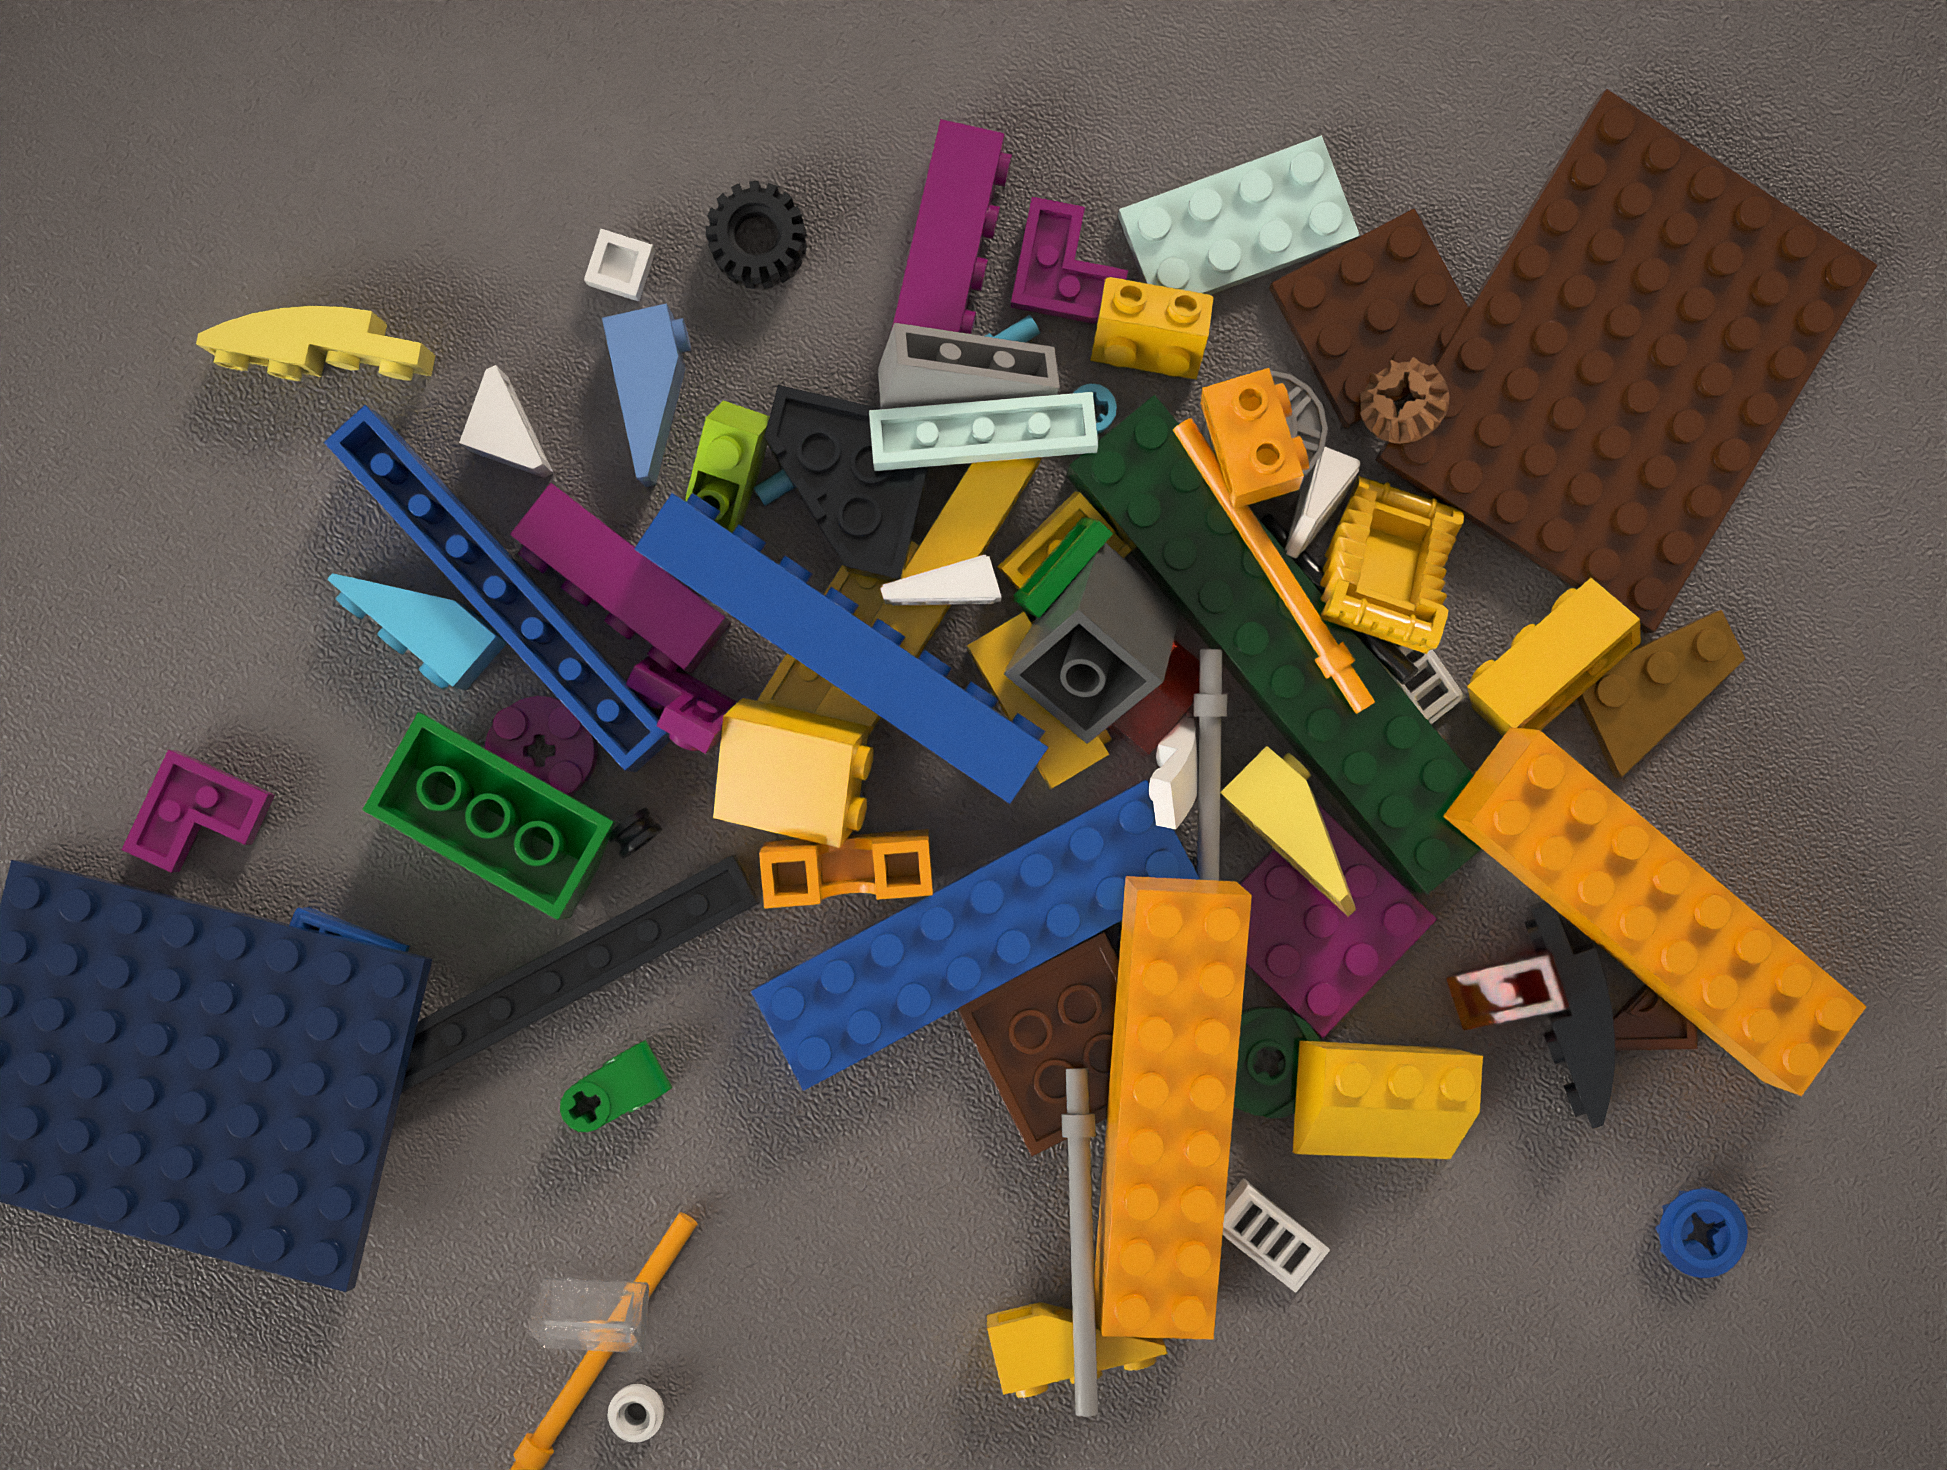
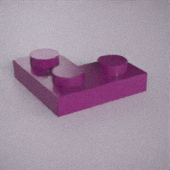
M1037 197L1031 198L1010 308L1097 324L1105 279L1112 277L1126 280L1128 270L1075 260L1085 207Z
M650 656L634 666L625 684L639 692L638 696L644 703L664 710L656 726L670 733L669 737L675 744L690 751L700 750L705 754L721 740L723 716L737 703V701L678 668L672 674Z
M168 749L121 850L171 873L180 872L201 825L244 845H252L275 794L182 752Z

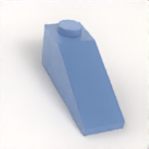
M667 304L602 318L636 477L645 487L653 486L657 483L686 370L682 352L691 351L684 319L675 320Z

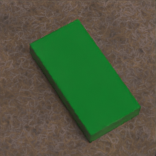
M1082 517L1013 595V600L1026 612L1040 618L1113 533L1099 520Z

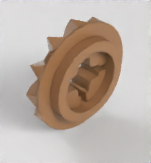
M1412 357L1409 362L1401 363L1390 360L1387 368L1378 374L1370 373L1369 384L1365 391L1360 392V414L1369 431L1379 439L1399 444L1414 442L1433 432L1444 419L1449 406V389L1446 381L1434 364L1429 366L1421 363L1415 357ZM1407 383H1409L1410 391L1416 400L1407 401L1403 409L1399 411V415H1397V408L1393 400L1389 398L1391 396H1400L1403 388H1406Z

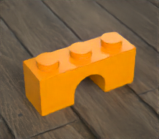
M929 829L849 835L840 848L804 839L768 841L764 843L759 852L764 908L821 904L824 898L848 893H871L876 895L877 900L933 895Z

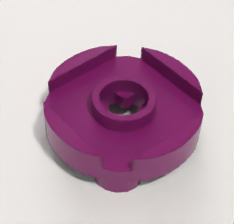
M528 697L518 700L509 707L503 708L495 715L485 741V749L571 797L581 789L585 781L589 780L597 763V740L559 699L552 697ZM545 735V743L555 746V756L546 757L545 766L537 767L535 758L528 757L527 750L528 746L535 745L536 737Z

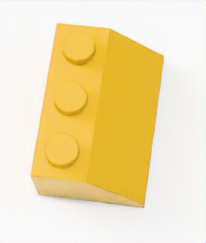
M1299 1041L1292 1152L1304 1155L1451 1159L1480 1113L1483 1056L1445 1047Z

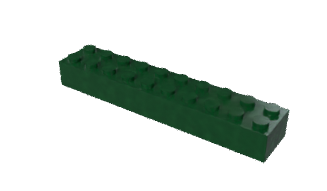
M1153 395L1098 441L1097 453H1085L1074 460L1068 467L1066 477L1116 531L1118 537L1132 550L1130 552L1131 555L1161 591L1182 609V616L1210 649H1222V664L1413 892L1429 894L1482 849L1443 817L1474 775L1350 628L1323 620L1338 645L1344 642L1354 657L1355 661L1351 665L1373 697L1375 703L1356 714L1332 676L1327 679L1315 662V659L1319 657L1173 432V429L1179 423L1159 399ZM1255 515L1318 614L1321 615L1326 603L1321 601L1322 594L1289 555H1286L1287 552Z

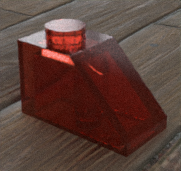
M1174 640L1163 683L1118 718L1109 728L1143 757L1149 755L1194 702V694L1199 693L1200 661Z

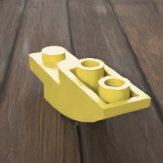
M329 306L290 307L252 313L223 322L198 333L196 342L198 346L215 356L214 363L240 371H248L249 363L267 366L268 374L292 381H301L302 373L322 377L325 362L348 370H359L360 363L380 366L379 373L382 375L411 381L413 373L431 376L436 356L422 343L385 336L387 324L372 311Z

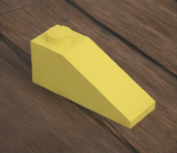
M1266 746L1220 793L1229 808L1349 917L1356 910L1316 798L1307 782L1311 774L1290 753H1286L1281 758Z

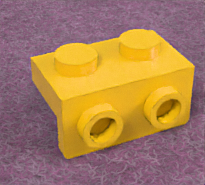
M1112 277L1106 278L1090 361L1197 380L1209 336L1213 297L1208 294Z

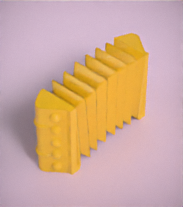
M1358 476L1345 511L1325 553L1327 561L1322 569L1325 574L1320 585L1326 588L1321 597V601L1326 603L1320 615L1321 619L1425 654L1429 650L1436 649L1441 640L1449 611L1442 605L1447 598V594L1441 592L1445 585L1443 578L1447 573V570L1443 567L1456 541L1455 537L1463 524V511L1437 502L1436 498L1428 499L1392 487L1388 482L1383 484Z

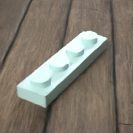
M1093 392L869 410L874 471L1097 453L1098 449Z

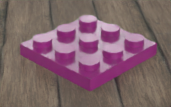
M1318 804L1356 910L1347 917L1273 848L1239 884L1252 895L1246 965L1293 1011L1305 1020L1319 1036L1324 1038L1425 933L1437 918Z

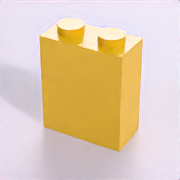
M742 698L723 716L713 818L840 848L853 830L859 831L866 815L867 799L860 797L862 780L868 778L874 756L873 747L867 746L869 726Z

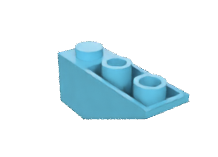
M334 573L327 579L341 591L336 600L343 607L360 619H363L366 614L382 626L377 635L402 655L409 649L424 662L420 666L419 671L443 690L449 684L452 687L467 690L507 644L504 638L468 606L457 601Z

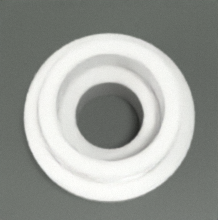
M642 1384L628 1385L619 1390L611 1400L608 1408V1421L611 1429L618 1437L628 1442L648 1440L656 1434L664 1419L662 1399L655 1390ZM633 1403L641 1404L646 1410V1417L642 1420L631 1418L628 1414V1406Z

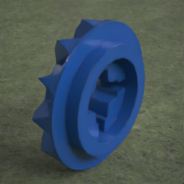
M1701 1187L1700 1189L1679 1191L1678 1196L1670 1204L1662 1206L1663 1215L1660 1224L1655 1229L1660 1239V1251L1676 1269L1689 1276L1711 1278L1729 1271L1741 1259L1747 1244V1224L1738 1205L1728 1196L1718 1191ZM1692 1214L1706 1224L1715 1223L1712 1225L1713 1228L1706 1232L1707 1245L1710 1251L1695 1239L1685 1240L1688 1238L1687 1235L1694 1231Z

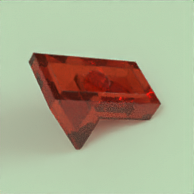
M1521 951L1503 962L1455 972L1446 978L1463 1031L1564 1010L1569 1007L1552 952Z

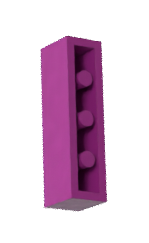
M940 119L893 325L894 323L972 334L976 312L967 310L971 291H982L988 265V259L979 257L984 238L994 239L1000 213L999 206L991 205L996 185L1006 187L1012 161V154L1004 153L1005 133Z
M552 483L547 486L510 533L513 538L523 545L517 553L520 557L543 574L551 566L563 575L566 580L560 587L586 607L594 599L609 611V614L604 619L608 625L628 640H631L635 633L643 637L653 645L647 652V655L672 674L679 666L692 674L732 623L664 569L634 550L635 547Z

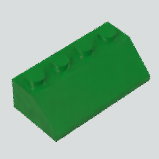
M418 712L362 809L364 812L556 920L570 918L599 868L615 825V821L421 712Z

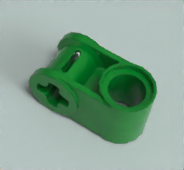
M645 1039L603 1063V1067L580 1079L566 1090L560 1101V1113L563 1121L569 1128L577 1132H591L626 1112L631 1113L673 1087ZM581 1091L587 1097L597 1095L600 1098L601 1104L595 1109L596 1117L590 1110L583 1113L579 1111L577 1104L583 1099Z

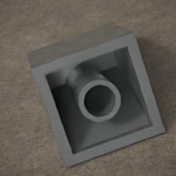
M1105 543L1042 616L1036 618L1007 665L1004 675L1088 744L1163 683L1182 609Z

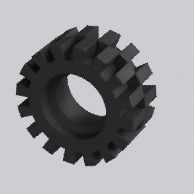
M749 181L750 188L742 190L739 183L731 187L733 194L728 198L722 193L716 199L719 205L716 210L710 208L707 216L710 225L706 226L708 246L721 272L727 274L729 280L736 284L738 281H742L745 287L755 289V284H763L764 289L774 287L772 281L780 278L781 282L784 283L790 279L788 272L792 268L797 271L802 264L801 254L806 255L807 243L805 236L807 234L799 207L794 205L792 197L786 191L783 195L780 194L776 185L768 183L766 189L761 188L759 181ZM752 217L767 218L775 224L778 230L775 245L766 253L759 255L744 252L736 242L738 228L745 220Z

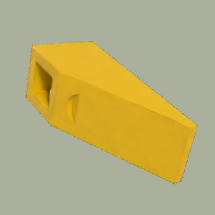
M1038 1302L987 1315V1330L1003 1395L1016 1392V1396L1020 1398L1032 1397L1047 1391L1049 1383L1070 1379V1382L1074 1384L1072 1310ZM1095 1320L1097 1379L1103 1375L1102 1370L1124 1365V1369L1129 1371L1144 1369L1155 1364L1157 1356L1167 1354L1163 1338L1101 1336Z

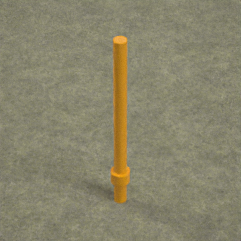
M1189 418L1173 429V432L1319 657L1315 659V662L1327 679L1332 676L1356 714L1375 703L1373 697L1351 665L1355 661L1354 657L1344 642L1338 645L1250 507L1246 505L1233 509L1218 458L1193 419Z
M679 1212L533 1434L527 1433L515 1450L513 1456L516 1460L510 1470H543L554 1453L553 1443L698 1225L693 1218Z

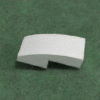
M1184 717L1161 739L1156 753L1157 764L1160 768L1155 770L1149 783V797L1154 804L1156 825L1175 830L1187 816L1198 793L1199 756L1194 718Z

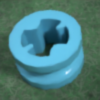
M1090 383L1082 385L1073 393L1093 392L1095 404L1099 406L1104 405L1105 415L1101 413L1097 417L1099 423H1096L1097 434H1100L1109 427L1116 416L1117 405L1115 398L1109 389L1100 384Z

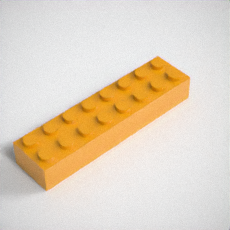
M1510 727L1443 816L1764 1083L1802 1096L1867 1007L1541 730Z
M1126 876L1094 1272L1095 1320L1101 1336L1214 1339L1252 895L1235 881Z

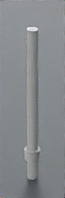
M1200 649L1199 693L1194 694V716H1199L1197 874L1200 878L1198 880L1219 881L1221 717H1227V694H1222V649Z
M1088 1068L1066 1069L1067 1113L1061 1114L1062 1137L1068 1138L1075 1415L1089 1417L1098 1415L1090 1137L1096 1136L1095 1113H1089Z

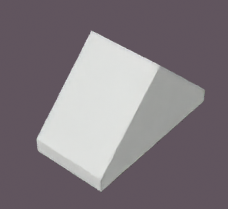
M496 365L486 369L459 443L474 454L543 478L553 474V470L508 376Z

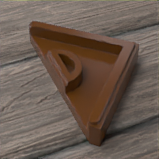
M1646 984L1613 1017L1615 1051L1698 1049L1697 1026Z

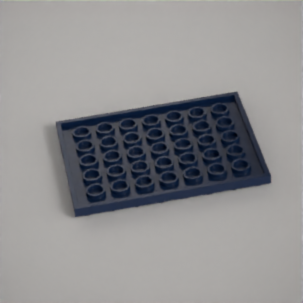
M11 860L0 903V1202L343 1292L354 1289L433 958L308 928L295 927L271 919L25 860Z

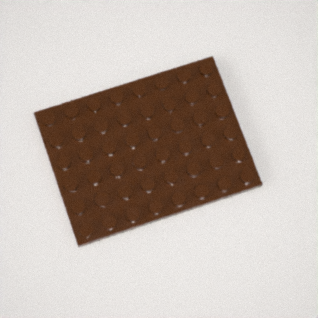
M1606 89L1596 99L1460 320L1461 323L1434 363L1449 389V406L1444 419L1433 432L1417 441L1401 444L1386 441L1375 461L1428 495L1436 498L1439 502L1463 511L1466 519L1576 589L1592 578L1640 619V629L1645 633L1655 632L1876 269L1877 264Z

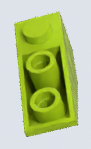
M723 400L705 418L685 501L694 493L720 511L715 522L733 533L737 525L742 524L762 467L767 448L765 433L770 416Z

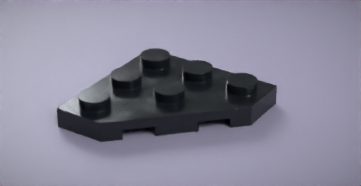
M778 385L765 433L766 443L842 565L850 573L889 582L902 579L929 467L874 471L869 410H880L881 408Z

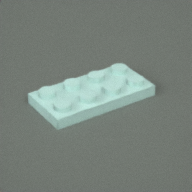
M1322 135L1121 208L1118 212V218L1143 283L1208 295L1335 250L1360 236Z

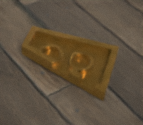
M1722 610L1712 612L1633 649L1577 698L1615 778H1622L1745 660V656Z

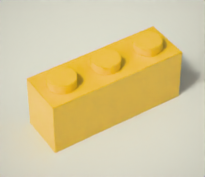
M1592 578L1577 590L1571 588L1565 591L1556 600L1548 616L1537 625L1529 624L1515 636L1508 651L1496 661H1486L1473 673L1470 684L1467 686L1472 709L1502 736L1505 735L1510 727L1542 730L1641 643L1640 619Z
M1022 612L968 644L967 651L993 695L998 699V703L1008 720L1012 721L1015 715L1019 713L1046 731L1039 741L1047 745L1048 749L1036 767L1049 789H1052L1108 756L1109 753L1104 745L1111 741V737L1105 729L1086 744L1004 675L1007 665L1034 621H1029L1025 612Z

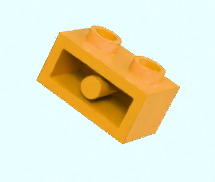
M1266 368L1203 387L1200 404L1233 509L1299 490L1304 477L1303 471L1309 469V460L1302 438L1300 436L1292 438L1287 425L1286 417L1292 416V408L1284 383L1275 385L1270 368Z

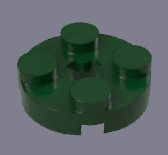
M1257 1006L1242 1011L1234 1106L1254 1116H1264L1265 1118H1283L1295 1113L1299 1041L1320 1042L1313 1028L1305 1020L1278 1006ZM1264 1047L1269 1052L1279 1050L1282 1058L1276 1062L1279 1072L1271 1077L1266 1071L1263 1070L1256 1073L1253 1068V1064L1258 1061L1256 1053Z

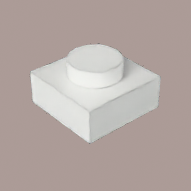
M600 229L584 281L588 286L640 301L656 250L652 244Z

